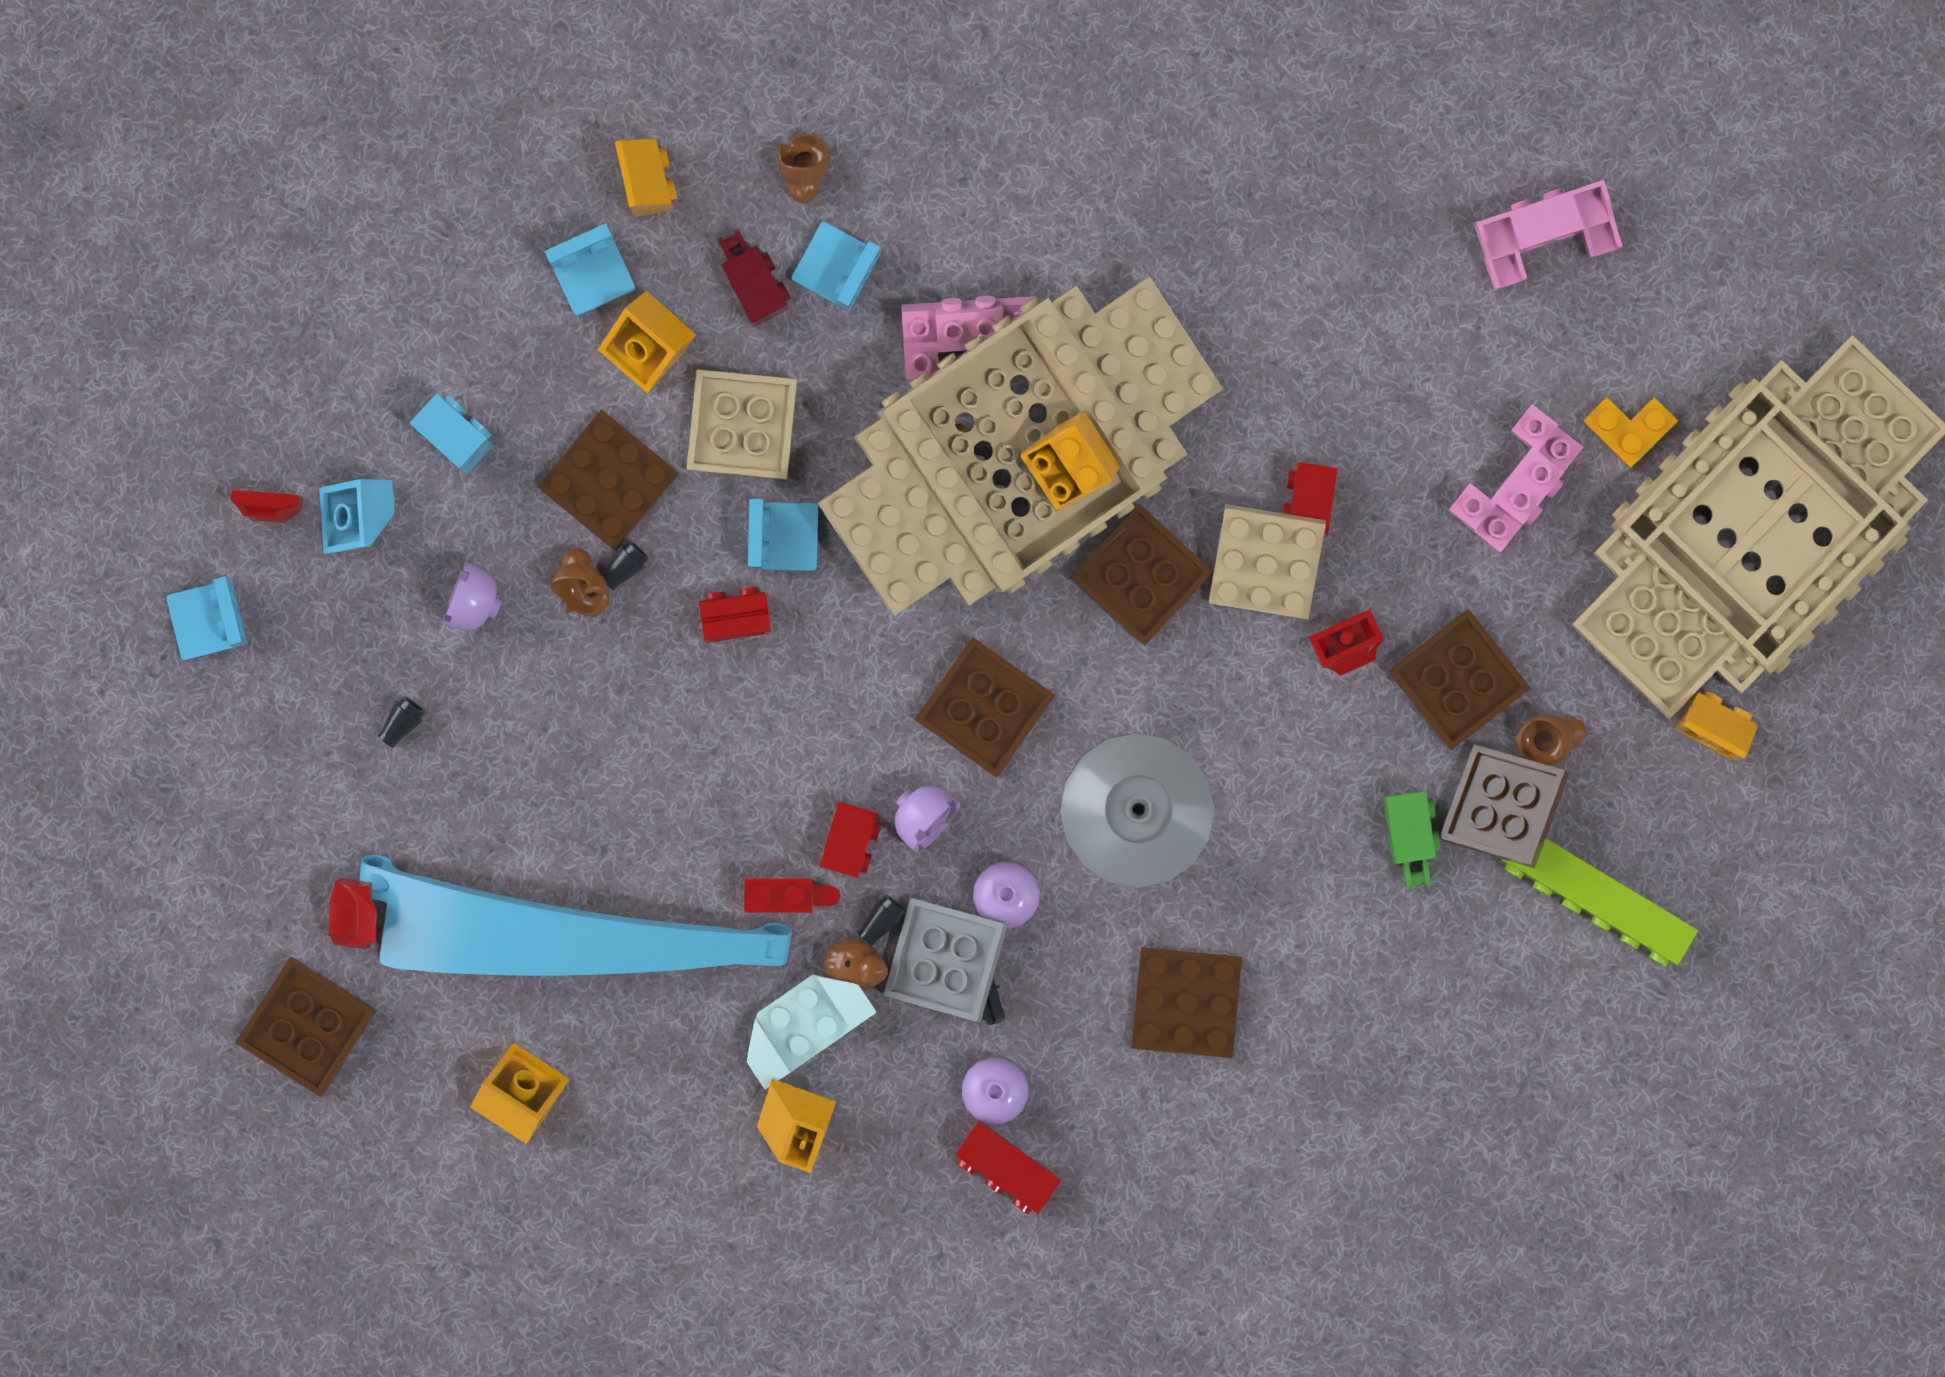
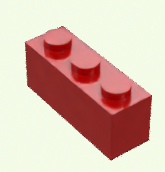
M979 1120L955 1153L960 1158L956 1163L971 1175H974L976 1171L988 1178L984 1184L999 1195L1004 1190L1015 1197L1012 1204L1027 1215L1032 1210L1039 1214L1062 1181Z

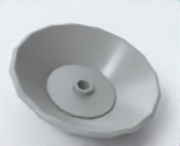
M1134 733L1106 739L1080 758L1065 782L1060 814L1066 841L1084 867L1109 883L1141 888L1169 882L1194 864L1210 839L1215 807L1209 780L1191 754L1166 738ZM1136 803L1142 804L1145 808V812L1141 816H1136L1132 812V806Z

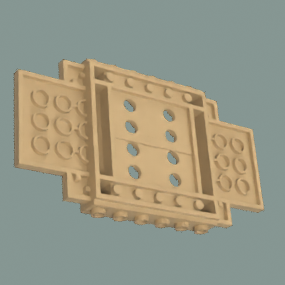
M1151 277L1145 278L1096 313L1077 286L1072 287L1052 302L1049 298L1038 301L1034 297L1019 308L1022 314L1013 320L1007 316L992 326L995 331L985 339L980 334L966 343L964 346L967 351L956 358L954 353L937 363L940 370L931 376L924 372L909 383L912 389L903 395L897 391L881 402L884 408L877 412L880 417L879 420L854 436L872 463V466L817 504L892 616L897 615L948 579L966 606L971 605L993 589L996 592L1007 591L1008 594L1013 593L1025 584L1024 577L1033 571L1038 575L1051 567L1053 563L1050 559L1060 552L1063 556H1066L1080 546L1078 540L1086 534L1093 537L1108 526L1105 521L1116 514L1118 518H1121L1135 508L1133 502L1143 496L1145 499H1148L1162 489L1160 483L1167 479L1163 471L1188 455L1169 426L1223 390V387ZM1016 375H1021L1028 381V389L1022 395L1013 393L1010 388V381ZM1035 403L1042 404L1047 410L1046 419L1041 423H1035L1029 417V408ZM1085 411L1121 467L1111 482L1056 511L1020 455L1056 426ZM960 413H968L973 418L974 424L969 432H960L955 426V419ZM979 441H986L992 447V455L985 461L977 459L974 455V446ZM998 469L1008 471L1011 476L1009 486L1004 489L997 488L992 481L993 474ZM1017 497H1023L1029 503V511L1023 517L1014 515L1011 510V503Z
M1853 335L1840 346L1806 383L1782 360L1760 382L1754 378L1746 384L1742 380L1728 394L1732 400L1723 409L1718 405L1705 418L1709 424L1701 432L1694 429L1685 438L1682 444L1686 448L1678 456L1672 452L1659 465L1663 472L1654 481L1648 477L1635 490L1639 494L1631 505L1625 501L1612 514L1616 519L1610 525L1614 533L1593 553L1617 578L1571 626L1668 719L1715 672L1739 694H1742L1761 673L1765 676L1773 671L1777 674L1781 673L1792 661L1788 656L1796 647L1800 650L1804 649L1815 637L1812 631L1820 623L1826 626L1838 614L1835 607L1843 599L1849 602L1862 589L1858 583L1866 575L1872 578L1885 565L1881 559L1890 550L1895 554L1908 541V538L1904 536L1911 529L1907 522L1928 501L1904 476L1945 435V423ZM1745 457H1752L1758 463V471L1753 476H1746L1740 471V461ZM1775 480L1782 485L1783 493L1779 499L1772 500L1765 495L1764 486L1768 481ZM1793 504H1801L1806 508L1807 518L1804 522L1795 523L1789 518L1788 511ZM1705 505L1711 510L1712 518L1709 523L1701 525L1695 522L1693 510L1696 506ZM1824 527L1831 532L1832 540L1828 546L1821 547L1814 542L1813 533L1817 528ZM1730 529L1735 533L1736 543L1733 547L1724 548L1718 543L1717 535L1720 530ZM1754 552L1760 557L1761 564L1758 570L1750 572L1744 569L1742 557L1745 553ZM1779 576L1784 580L1785 589L1782 594L1773 595L1769 593L1766 588V582L1769 577Z

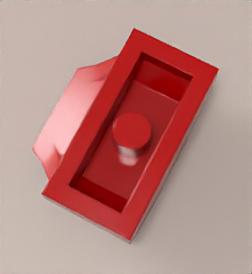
M231 490L232 503L240 510L243 516L248 517L251 521L285 523L302 511L303 497L300 495Z
M1370 609L1308 637L1321 667L1331 669L1339 676L1374 661L1377 648L1384 640Z
M339 878L334 884L329 901V936L334 945L367 949L371 946V943H376L377 908L372 903V883Z

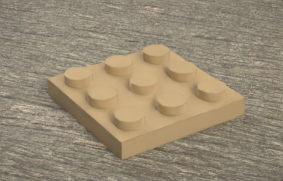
M697 370L687 471L788 481L797 379Z
M1225 504L1209 603L1308 619L1326 520Z

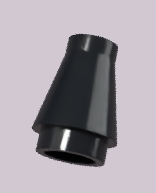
M629 541L626 545H620L606 570L601 575L605 578L606 585L610 589L615 590L620 584L646 568L644 564L649 558L639 546Z
M403 696L400 701H395L378 737L385 744L394 748L401 739L423 722L422 716L425 714V711L416 702Z
M885 895L882 899H877L865 923L858 931L859 936L873 946L877 940L903 921L902 916L906 913V910L889 895Z

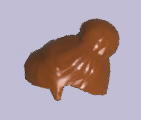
M803 134L792 139L789 145L779 144L777 149L779 170L785 181L789 184V194L796 202L805 204L812 202L818 195V183L822 180L828 169L830 152L826 143L816 134ZM802 155H809L807 157L798 159Z
M573 548L564 553L562 567L556 572L551 581V589L553 593L567 602L565 610L567 614L575 611L581 615L596 617L609 605V591L605 578L595 567L590 565V555L585 550Z
M1534 716L1522 725L1514 740L1517 744V750L1526 759L1553 766L1564 761L1571 754L1573 747L1581 745L1587 734V727L1583 721L1574 717ZM1547 736L1551 737L1550 742L1546 741ZM1535 740H1536V742L1539 744V746H1540L1542 749H1539V748L1536 746Z
M846 938L840 944L832 945L825 953L823 968L827 977L858 984L862 991L873 988L874 985L885 980L888 975V968L878 950L863 941Z

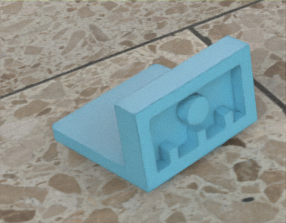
M822 222L793 273L792 281L850 312L881 255V247L870 241L865 244L830 224Z
M606 223L544 251L576 317L634 292L636 289Z
M749 499V569L816 571L818 505L815 503H765L763 499Z
M226 576L213 579V584L170 594L166 597L182 660H189L248 645L232 579Z

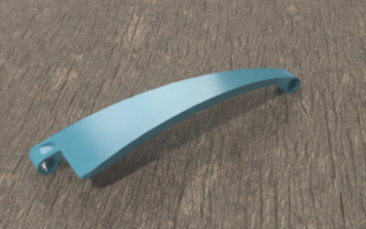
M367 855L361 859L359 881L372 883V899L387 903L380 962L382 965L394 969L479 975L564 976L659 972L733 964L782 966L788 962L792 929L781 923L771 922L764 924L758 929L739 930L727 927L672 923L595 913L517 899L425 876L405 873L396 869L389 858L381 855Z

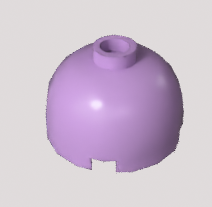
M466 561L448 602L450 605L448 611L444 614L441 623L460 630H475L481 627L488 617L495 619L502 600L496 598L498 587L494 577L485 569Z
M934 785L922 786L914 792L908 789L896 802L899 806L895 815L896 831L900 838L917 853L919 852V844L925 849L949 825V823H945L951 810L957 814L961 804L950 793Z
M1002 861L990 865L979 875L974 885L973 901L980 916L1008 924V929L1027 922L1033 917L1039 905L1040 889L1036 878L1026 867L1016 862Z
M989 1057L978 1061L967 1071L962 1082V1099L966 1109L975 1119L986 1124L1001 1125L1013 1120L1023 1111L1028 1100L1029 1085L1024 1072L1015 1063L1005 1058Z

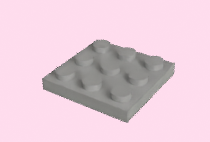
M910 898L883 996L981 1023L1008 924Z

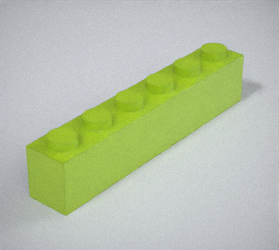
M1548 839L1544 841L1535 869L1500 858V861L1506 864L1503 869L1504 871L1520 880L1523 875L1533 880L1535 883L1532 887L1547 897H1550L1552 893L1564 899L1561 904L1562 906L1577 915L1580 914L1581 910L1593 917L1591 920L1593 925L1605 932H1609L1610 928L1622 934L1619 939L1620 941L1635 950L1639 946L1644 947L1651 952L1649 958L1665 968L1669 963L1672 965L1680 963L1699 931Z

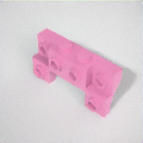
M1604 180L1565 193L1562 192V189H1556L1543 194L1542 201L1531 204L1530 199L1523 200L1511 205L1512 211L1475 223L1474 227L1485 256L1484 262L1494 291L1527 280L1520 254L1581 234L1589 259L1623 247Z
M985 295L979 296L975 300L962 301L959 298H946L942 302L901 305L906 379H915L924 372L931 376L939 370L937 363H939L938 352L967 351L964 346L966 343L980 334L985 339L995 332L992 328L994 324L1007 316L1013 320L1022 314L1019 308L1035 296L995 299L993 296Z
M1533 404L1510 431L1526 444L1530 450L1491 499L1469 483L1448 510L1497 553L1502 552L1525 522L1531 525L1543 511L1538 505L1546 495L1551 499L1564 484L1559 480L1583 449L1582 445L1557 427L1558 424Z

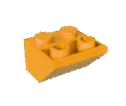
M1085 411L1056 426L1020 455L1056 511L1111 482L1121 467Z
M772 1079L757 1128L780 1163L812 1173L836 1101Z

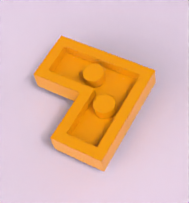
M1606 397L1582 422L1630 469L1678 420L1655 397L1632 420Z

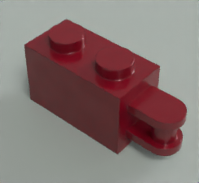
M739 229L734 230V235L724 240L722 237L717 239L728 260L722 263L721 266L754 328L789 310L786 301L790 300L791 297L783 281L776 284L771 274L776 268L768 252L766 251L761 254L757 246L749 250ZM741 246L744 253L733 258L730 251Z

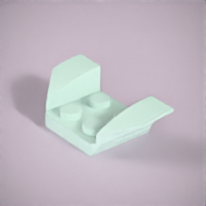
M813 974L757 1013L747 1063L766 1090L769 1088L772 1079L779 1081L877 1013V1011L858 984Z

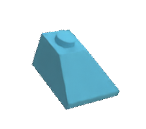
M358 479L319 488L324 554L345 552L372 545L395 514V496L392 480Z

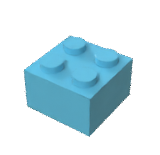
M436 393L410 424L467 475L493 447L492 443L488 440L492 434L474 417L468 422L463 417L467 412L451 396L448 395L443 399Z

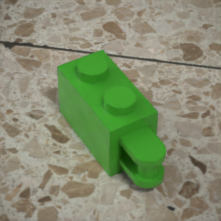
M1426 791L1383 798L1393 865L1402 864L1407 890H1411L1414 885L1424 884L1425 887H1430L1431 882L1427 860L1435 859V852L1441 850L1438 831H1432L1430 818H1435L1433 798H1427ZM1420 861L1422 871L1410 872L1409 862Z

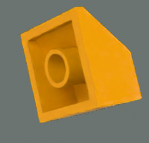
M657 139L616 141L615 146L626 195L634 218L673 209L671 200L678 198L673 179H666L664 168L670 166L666 147L659 148Z
M645 291L625 307L597 350L648 394L684 354L696 334L648 291Z
M1705 690L1703 694L1695 693L1675 730L1732 761L1745 759L1758 724L1750 721L1753 716L1738 707H1734L1733 711L1721 705L1722 698Z
M513 1042L482 1083L470 1108L527 1144L570 1079Z

